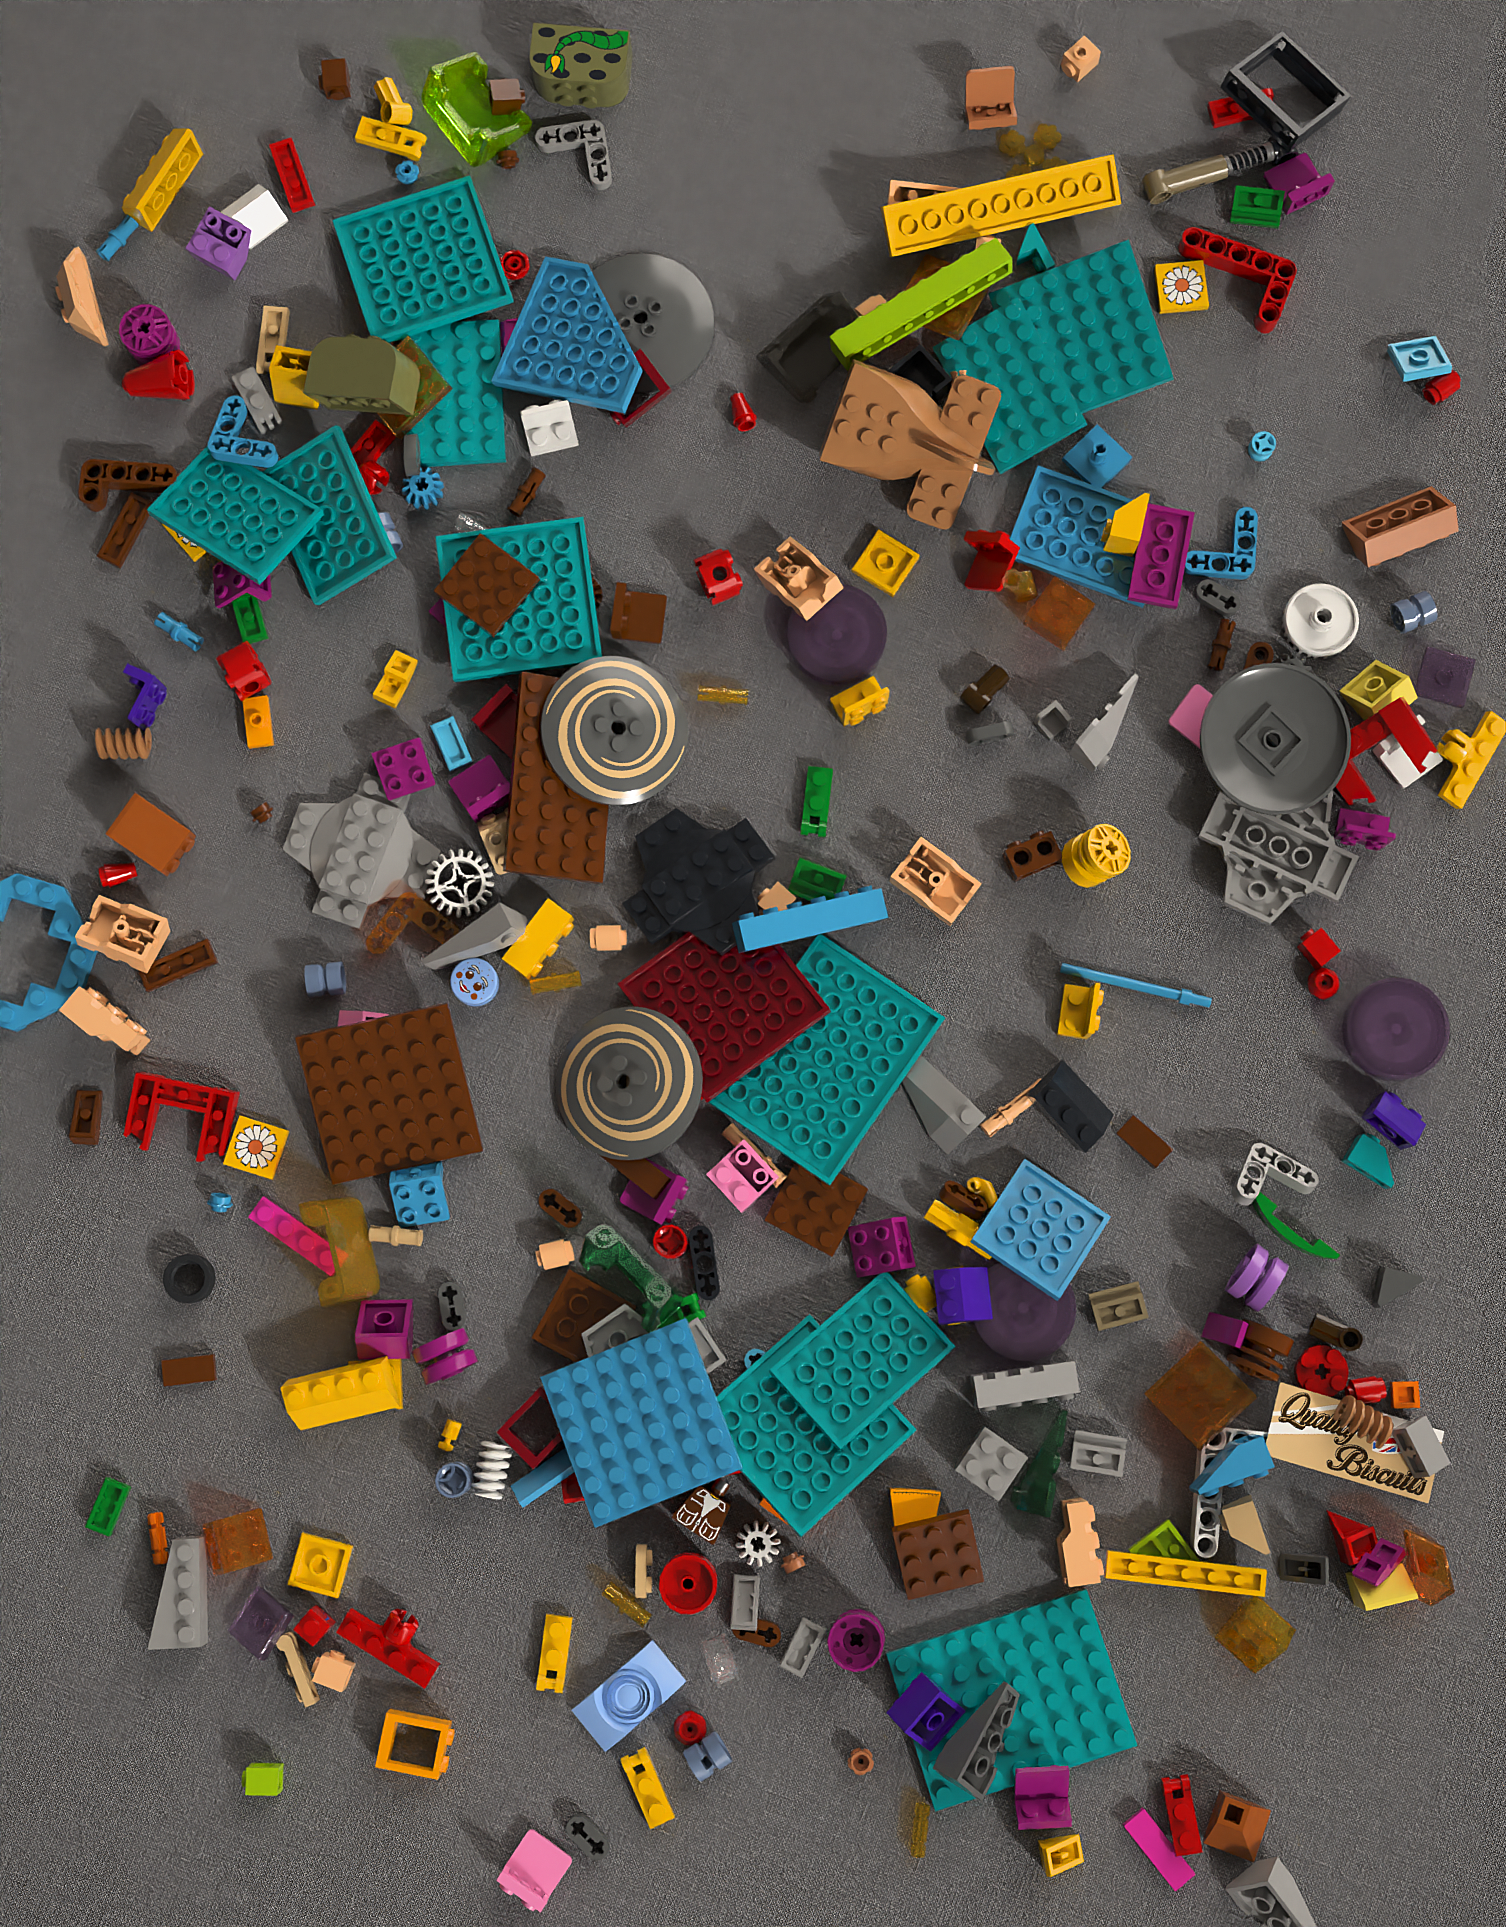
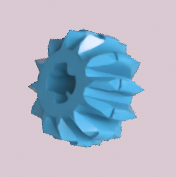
M420 467V475L409 476L410 479H403L402 482L405 487L402 488V493L407 496L406 501L408 504L414 502L416 509L423 504L424 508L428 510L429 503L437 506L436 498H443L441 489L444 488V484L442 481H439L440 475L438 473L432 474V470L429 467L425 472Z

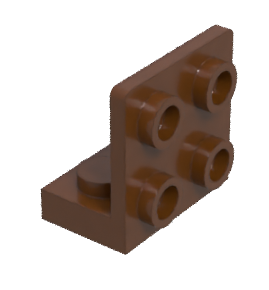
M617 582L610 627L612 639L661 644L667 596L628 591L627 583Z

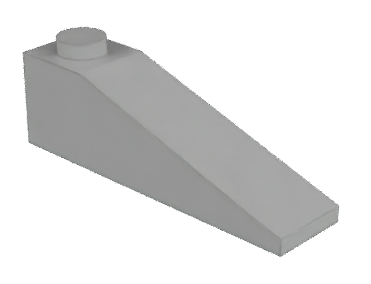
M1134 674L1114 697V701L1108 703L1098 718L1094 719L1074 743L1069 753L1070 756L1092 773L1097 767L1101 770L1110 760V757L1107 755L1112 748L1139 677L1137 674Z
M498 903L421 961L423 965L437 971L458 964L465 959L476 958L514 944L525 933L527 918L525 915Z
M921 1055L902 1081L929 1137L947 1155L986 1118L965 1095Z
M1278 1857L1256 1861L1226 1886V1891L1247 1915L1252 1913L1262 1921L1261 1927H1316L1294 1878Z

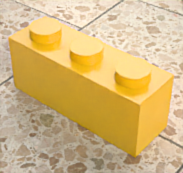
M548 898L526 926L525 933L511 945L502 957V960L529 980L531 976L536 977L543 968L541 963L546 956L551 957L559 947L557 944L562 936L566 937L574 927L572 915Z

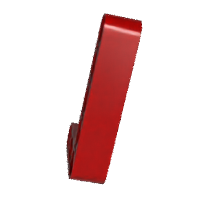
M1196 227L1187 228L1182 234L1178 246L1179 253L1183 257L1193 261L1203 260L1205 265L1267 286L1257 311L1254 325L1257 331L1266 334L1273 331L1281 316L1297 271L1296 265L1283 257ZM1191 240L1195 242L1196 245H1190L1186 241ZM1214 248L1218 250L1219 253H1213L1209 249ZM1237 256L1242 261H1236L1232 257ZM1256 264H1260V265H1262L1265 269H1263V270H1262V269H1259V268H1257L1255 265H1256ZM1279 272L1285 273L1288 277L1280 276ZM1270 294H1276L1280 299H1274ZM1263 316L1271 317L1272 321L1265 320Z

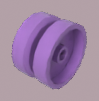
M1255 1244L1239 1262L1225 1287V1291L1235 1298H1240L1246 1294L1245 1305L1256 1312L1261 1310L1270 1300L1288 1270V1264L1278 1257L1268 1261L1269 1251L1258 1244Z

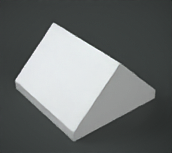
M259 184L221 211L224 215L252 230L250 250L288 222V219L270 192Z

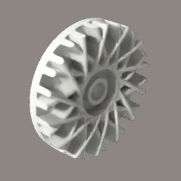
M1320 583L1303 587L1291 597L1283 610L1282 628L1285 629L1284 636L1288 637L1287 642L1291 641L1294 645L1293 649H1299V654L1304 652L1308 654L1307 657L1313 656L1314 659L1318 657L1326 659L1328 656L1331 658L1335 654L1341 653L1352 642L1358 630L1359 617L1354 602L1348 594L1333 585ZM1318 618H1322L1324 623L1320 622Z

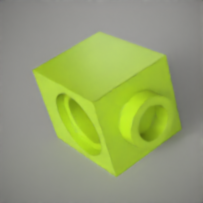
M251 1763L246 1767V1770L242 1773V1787H246L245 1795L277 1796L283 1791L284 1763Z

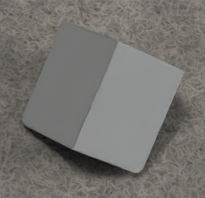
M1055 700L1036 716L1034 724L1048 741H1051L1070 725L1072 718Z

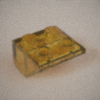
M1252 1596L1237 1608L1214 1638L1255 1674L1287 1650L1296 1629L1261 1598Z

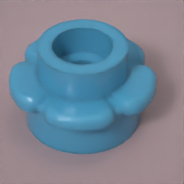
M409 160L398 164L395 169L397 179L406 185L413 184L418 178V166Z
M211 1193L210 1200L207 1201V1204L212 1206L211 1210L215 1212H227V1208L233 1205L231 1195L225 1193Z

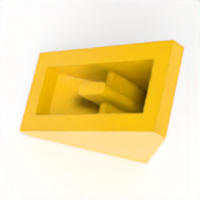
M1079 1834L1038 1840L1042 1867L1047 1877H1052L1084 1862Z

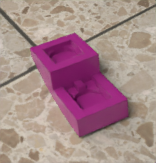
M1209 1312L1201 1337L1241 1349L1249 1324L1238 1319Z
M1380 1538L1370 1554L1365 1552L1352 1574L1377 1587L1391 1575L1406 1555L1405 1549Z

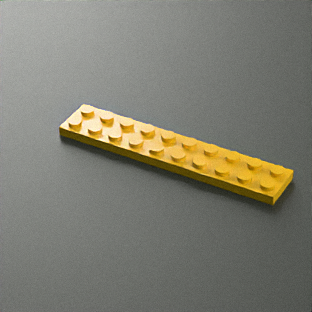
M1114 154L882 206L881 213L889 256L894 257L1029 226L1032 223H1042L1120 205L1121 199Z

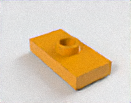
M265 695L246 698L243 700L248 748L273 746L274 739L269 697Z

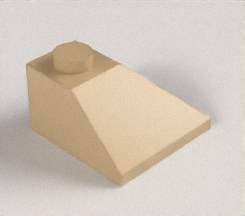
M1251 1495L1221 1507L1223 1514L1218 1516L1223 1531L1229 1530L1231 1537L1265 1555L1270 1553Z

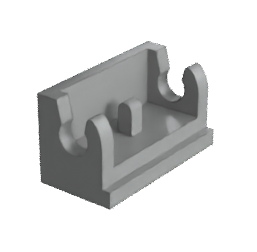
M1421 1416L1416 1420L1412 1418L1393 1428L1392 1435L1414 1478L1429 1477L1451 1464L1427 1416Z

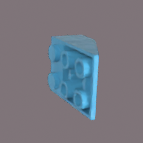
M1250 1434L1228 1442L1189 1486L1190 1491L1208 1497L1218 1493L1219 1487L1228 1486L1232 1488L1243 1484V1479L1253 1476L1256 1479L1268 1475V1469L1275 1466L1264 1437Z

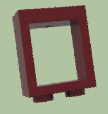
M641 348L634 355L660 391L627 417L620 412L612 411L610 413V416L618 426L622 423L626 428L673 392Z
M540 1386L496 1432L532 1469H535L563 1440L561 1433L537 1455L511 1427L540 1397L550 1405L544 1386Z

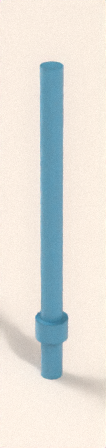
M1062 963L1060 973L1179 1000L1178 1003L1189 1005L1191 1003L1208 1008L1211 1005L1212 998L1193 994L1191 990L1183 988L1180 991Z

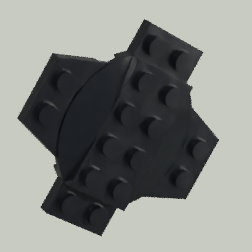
M675 808L635 836L645 867L642 890L624 901L622 905L651 945L671 931L678 933L690 932L698 940L722 956L737 945L732 923L739 921L738 916L752 912L754 917L760 916L752 893L755 873L774 861L775 856L747 818L727 831L725 829H707Z

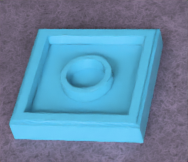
M1436 336L1388 345L1387 352L1403 382L1451 373L1452 365Z

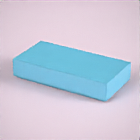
M453 716L430 725L450 772L473 763Z

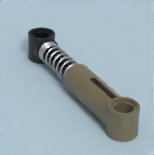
M1271 136L1266 143H1262L1259 147L1254 146L1253 149L1248 148L1247 151L1242 150L1241 153L1236 152L1234 155L1230 153L1229 156L1219 154L1168 171L1155 170L1144 176L1142 183L1150 203L1159 204L1168 200L1172 195L1226 179L1234 170L1237 172L1241 168L1245 170L1247 166L1251 168L1253 164L1257 166L1258 163L1261 162L1263 164L1264 161L1266 163L1272 161L1280 165L1298 156V150L1295 147L1288 152Z

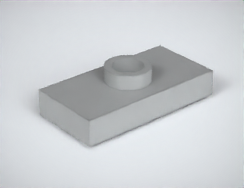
M734 1574L730 1629L757 1631L760 1576Z
M802 1617L779 1666L803 1678L826 1629Z

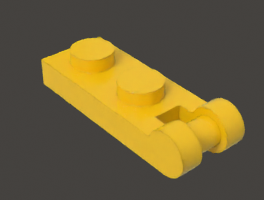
M362 116L355 140L357 143L403 155L413 161H419L422 154L420 150L425 145L427 137L417 131ZM406 141H412V146L405 145Z
M546 1614L536 1690L553 1689L555 1693H563L573 1617ZM547 1671H557L556 1679L547 1678Z
M643 1747L637 1750V1754L630 1757L626 1755L620 1758L649 1828L652 1829L675 1818V1815L648 1751ZM642 1763L645 1770L636 1773L634 1767Z

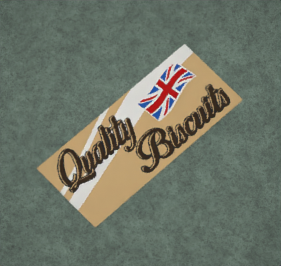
M1280 1383L1266 1440L1271 1457L1429 1503L1435 1474L1429 1477L1414 1478L1392 1434L1384 1446L1377 1449L1375 1447L1377 1439L1369 1444L1366 1442L1368 1434L1360 1439L1357 1436L1359 1429L1354 1433H1349V1423L1345 1428H1340V1418L1336 1421L1333 1419L1334 1412L1341 1400ZM1382 1413L1383 1416H1389L1394 1423L1393 1428L1408 1421ZM1433 1428L1439 1442L1442 1444L1444 1431Z

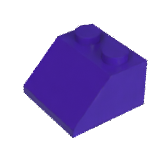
M1385 1091L1378 1094L1361 1118L1400 1150L1415 1146L1426 1126L1421 1120L1422 1116L1411 1108L1409 1110L1401 1104L1402 1100L1397 1095Z
M987 1267L933 1270L939 1324L993 1319Z
M921 1672L911 1682L905 1692L893 1703L887 1714L904 1733L931 1752L966 1711L933 1680Z

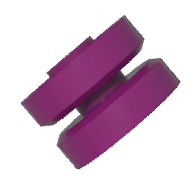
M465 1328L448 1333L411 1351L416 1364L434 1361V1364L424 1368L421 1372L425 1385L441 1379L443 1381L463 1372L465 1368L479 1362L474 1349H466L458 1353L456 1349L466 1345L469 1341Z

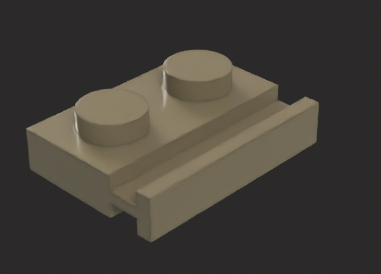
M1139 1281L1087 1294L1097 1331L1149 1318L1139 1287Z

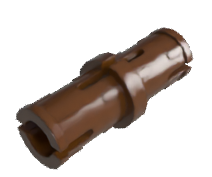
M532 468L523 485H519L517 488L518 493L507 510L513 515L521 517L530 500L535 499V492L546 475L539 469Z
M1229 619L1220 620L1216 639L1211 644L1213 650L1207 665L1209 669L1214 667L1215 671H1223L1227 652L1232 647L1230 641L1236 622L1231 621L1229 623Z

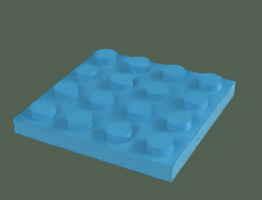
M1024 1159L970 1242L1058 1301L1111 1216Z

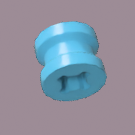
M1266 431L1256 433L1248 446L1249 456L1258 462L1267 460L1275 449L1276 439L1271 433Z

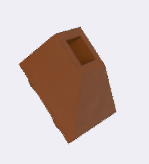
M1219 1790L1202 1842L1254 1863L1271 1810Z

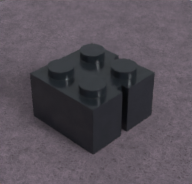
M921 344L888 370L890 373L904 377L919 385L935 402H938L949 393L953 382L950 375Z

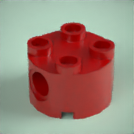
M719 548L693 560L694 567L698 566L699 571H696L698 579L707 599L711 598L710 604L712 606L739 595L741 587H743L739 573H733L731 568L733 559L728 549L723 551ZM721 572L725 579L721 581L716 580L712 573Z
M248 641L216 657L223 671L226 669L227 674L224 677L231 688H234L241 701L272 684L266 668L259 661L256 651Z

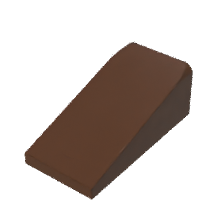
M76 1091L69 1138L73 1144L98 1145L101 1125L102 1091Z
M1134 1115L1116 1133L1153 1169L1157 1168L1173 1151L1165 1141Z

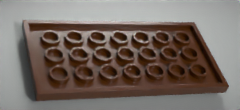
M521 672L518 685L503 871L601 884L603 883L609 805L592 802L569 789L554 773L544 754L540 736L541 713L550 690L560 678ZM615 722L611 725L613 733L615 732Z

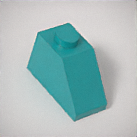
M1372 1134L1357 1135L1341 1162L1382 1188H1392L1394 1181L1386 1148L1380 1145V1140Z

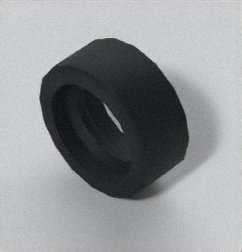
M184 1254L177 1256L169 1262L164 1270L163 1284L165 1291L172 1299L182 1303H196L210 1295L215 1286L216 1276L213 1266L207 1259L199 1255ZM188 1263L199 1266L204 1274V1284L200 1290L192 1294H184L179 1291L174 1281L178 1268Z

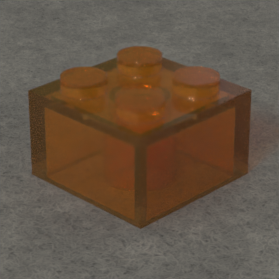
M1054 576L1027 613L1023 624L1062 651H1065L1093 612L1096 604Z

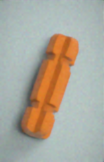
M150 1513L147 1518L148 1525H151V1529H149L151 1548L155 1552V1554H152L153 1563L155 1565L165 1564L168 1562L169 1554L168 1551H165L167 1539L165 1526L162 1527V1523H164L163 1513Z

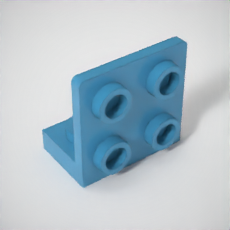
M442 1161L390 1171L389 1186L398 1224L401 1228L450 1219L442 1182Z

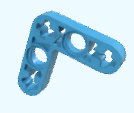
M228 397L222 405L207 446L211 456L216 460L264 468L274 466L279 456L272 443L238 437L248 409L242 397ZM225 425H234L230 431H222ZM249 448L246 454H237L239 449Z
M1243 507L1234 516L1231 553L1190 551L1187 553L1184 572L1191 576L1246 579L1250 577L1255 569L1258 525L1256 511L1250 507ZM1244 514L1247 515V518L1250 520L1247 524L1246 531H1242V529L1244 528V520H1242L1241 518ZM1241 537L1249 539L1251 542L1250 548L1242 549L1239 547L1238 539ZM1191 558H1195L1196 563H1204L1205 558L1208 559L1206 570L1203 569L1205 564H1197L1196 568H1192V565L1187 562H1190ZM1213 560H1222L1225 568L1222 571L1213 569L1211 564ZM1230 560L1233 561L1231 566H1239L1241 562H1245V566L1249 567L1245 572H1241L1240 567H1233L1231 572L1228 571Z

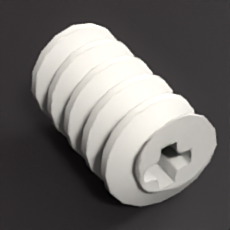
M482 1441L481 1445L487 1448V1451L479 1452L478 1454L485 1461L476 1463V1466L481 1468L482 1472H477L473 1475L480 1480V1482L471 1484L473 1488L478 1490L477 1493L473 1494L492 1499H502V1494L496 1490L505 1487V1484L499 1481V1479L507 1478V1473L501 1469L509 1468L510 1464L503 1458L512 1456V1453L506 1449L510 1446Z

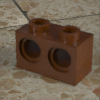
M1041 830L1030 835V840L1021 843L1020 840H1017L1006 846L1007 850L1004 851L1003 857L1014 882L1062 862V853L1052 831L1044 833ZM1040 844L1047 845L1050 853L1047 855L1040 854L1037 846ZM1023 854L1027 859V863L1023 865L1017 864L1014 860V855Z

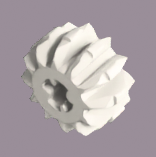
M755 1520L754 1530H751L750 1526L745 1524L744 1529L748 1534L746 1535L742 1532L737 1534V1537L745 1540V1542L736 1543V1548H745L739 1554V1557L744 1558L749 1554L750 1557L747 1561L749 1565L753 1563L754 1558H757V1564L761 1567L763 1563L762 1557H765L766 1561L771 1563L772 1558L768 1553L771 1552L775 1555L779 1553L777 1548L771 1546L780 1544V1539H771L777 1533V1530L774 1528L767 1533L768 1522H765L762 1529H759V1522ZM757 1537H762V1543L765 1547L763 1549L759 1547V1550H755L751 1540L753 1538L757 1540Z

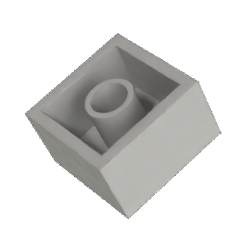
M982 1425L953 1469L999 1501L1028 1457Z

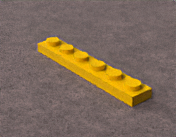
M1107 1550L1104 1577L1265 1597L1267 1569Z

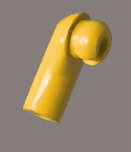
M972 1177L967 1181V1189L984 1197L988 1208L991 1209L998 1199L992 1183L979 1177Z

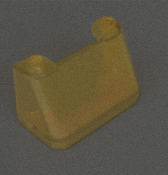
M353 1197L314 1200L299 1204L304 1223L311 1227L325 1225L336 1276L323 1280L318 1288L321 1307H335L375 1296L380 1289V1279L372 1244L369 1241V1231L362 1203Z

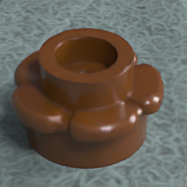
M514 150L497 153L498 160H496V163L500 164L502 169L515 168L516 163L519 162L517 152Z
M265 802L250 812L253 817L252 822L258 820L261 824L273 816L271 814L273 807L270 808L268 803Z

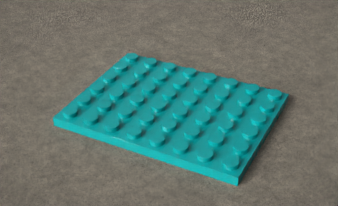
M819 934L796 966L827 1004L831 1012L708 1103L830 1186L944 1022L945 1017L822 934Z
M1086 1588L886 1652L899 1697L922 1672L966 1711L931 1752L913 1739L935 1812L976 1799L946 1780L933 1767L945 1744L1003 1681L1013 1687L1020 1696L1011 1725L1004 1730L1002 1742L1005 1743L1003 1752L997 1753L994 1763L997 1772L986 1795L1015 1786V1769L1050 1767L1053 1765L1071 1768L1138 1746Z

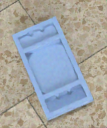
M652 1639L571 1711L606 1752L674 1694L686 1682V1679Z

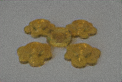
M1040 124L1033 136L1037 144L1029 145L1027 148L1024 144L1025 137L1019 135L1016 130H1010L1007 135L1001 136L1000 152L1008 153L1010 157H1015L1016 153L1023 154L1024 161L1027 163L1021 166L1014 164L1012 170L1007 172L1006 178L1031 173L1030 166H1038L1041 163L1044 170L1068 164L1066 160H1060L1058 156L1044 160L1045 154L1043 149L1047 147L1054 149L1056 143H1059L1062 138L1061 133L1056 131L1055 125Z

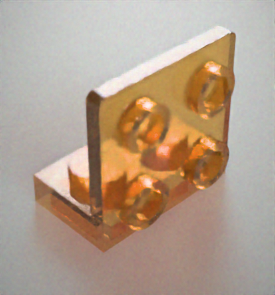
M261 1508L202 1524L214 1575L229 1573L273 1559Z

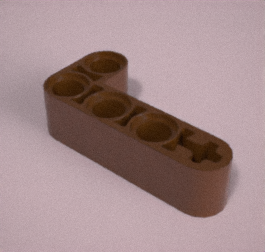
M89 459L85 461L81 468L78 495L90 511L99 512L106 507L109 489L163 493L169 485L176 481L179 474L173 466L168 464ZM100 470L98 476L91 477L93 472ZM125 472L122 478L115 479L118 473ZM149 474L146 480L140 481L142 475ZM97 494L93 501H88L91 495Z

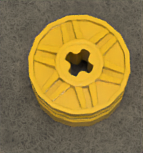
M1108 824L1096 825L1085 833L1077 835L1070 839L1062 850V864L1065 872L1073 882L1086 888L1094 887L1107 879L1113 878L1115 875L1121 874L1128 868L1130 862V848L1126 838L1121 831Z

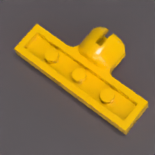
M1487 711L1470 738L1459 729L1449 730L1441 738L1446 743L1445 746L1440 742L1438 743L1437 750L1439 754L1450 761L1453 766L1438 796L1455 809H1462L1506 732V721L1494 712Z

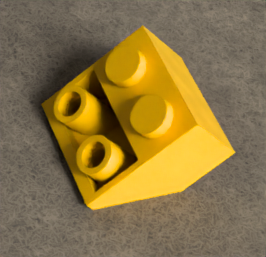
M276 345L269 366L275 402L318 410L319 403L303 393L312 351Z

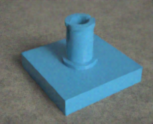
M1097 424L1063 457L1062 461L1084 482L1103 489L1132 460V456Z

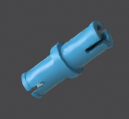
M126 215L115 230H110L108 233L109 237L96 250V253L102 259L109 262L115 252L127 244V238L138 228L139 224L135 219Z
M161 612L157 616L163 621L155 619L154 625L169 633L173 640L181 641L193 651L201 648L195 642L203 644L204 638L189 630L185 623L177 622L165 612Z

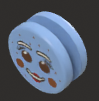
M468 958L456 965L451 974L450 985L454 995L462 1003L469 1006H482L489 1003L496 996L499 989V977L495 969L487 961L480 958Z

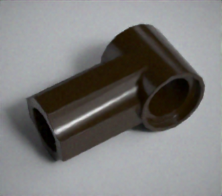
M994 664L977 682L974 681L965 689L960 699L976 714H980L993 700L992 697L1010 680V677L1003 668Z
M1318 1313L1313 1317L1307 1333L1346 1352L1359 1349L1363 1343V1336L1359 1330L1345 1326ZM1347 1332L1351 1333L1355 1339L1351 1347L1346 1346L1343 1342V1336Z

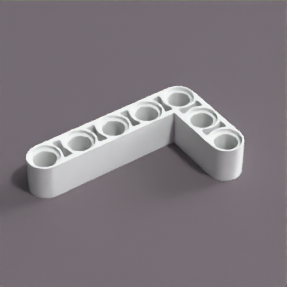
M1205 1426L1198 1435L1195 1479L1205 1469L1204 1463L1206 1459L1210 1457L1215 1458L1228 1442L1233 1441L1235 1435L1241 1434L1244 1437L1256 1434L1267 1437L1268 1433L1237 1428ZM1211 1431H1215L1218 1435V1441L1214 1445H1209L1206 1439L1207 1434ZM1223 1486L1219 1487V1492L1210 1498H1204L1203 1495L1196 1493L1193 1494L1190 1547L1195 1554L1204 1558H1210L1217 1552L1220 1527L1218 1515L1221 1514ZM1204 1511H1209L1212 1515V1519L1207 1525H1203L1200 1522V1515ZM1208 1538L1209 1548L1206 1551H1199V1540Z

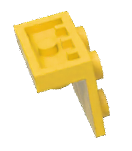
M872 676L831 697L830 702L843 726L849 723L853 726L860 723L864 719L863 716L870 712L877 714L886 708L885 705L888 704L890 691L888 687L881 689L875 677Z
M1094 983L1090 988L1064 984L1057 1035L1087 1040L1095 1031H1098L1100 1016L1096 1015L1098 1007L1102 1005L1104 991L1100 990V983Z

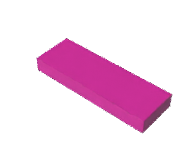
M1143 1807L1123 1823L1129 1834L1175 1892L1196 1875L1182 1856L1175 1857L1172 1843Z

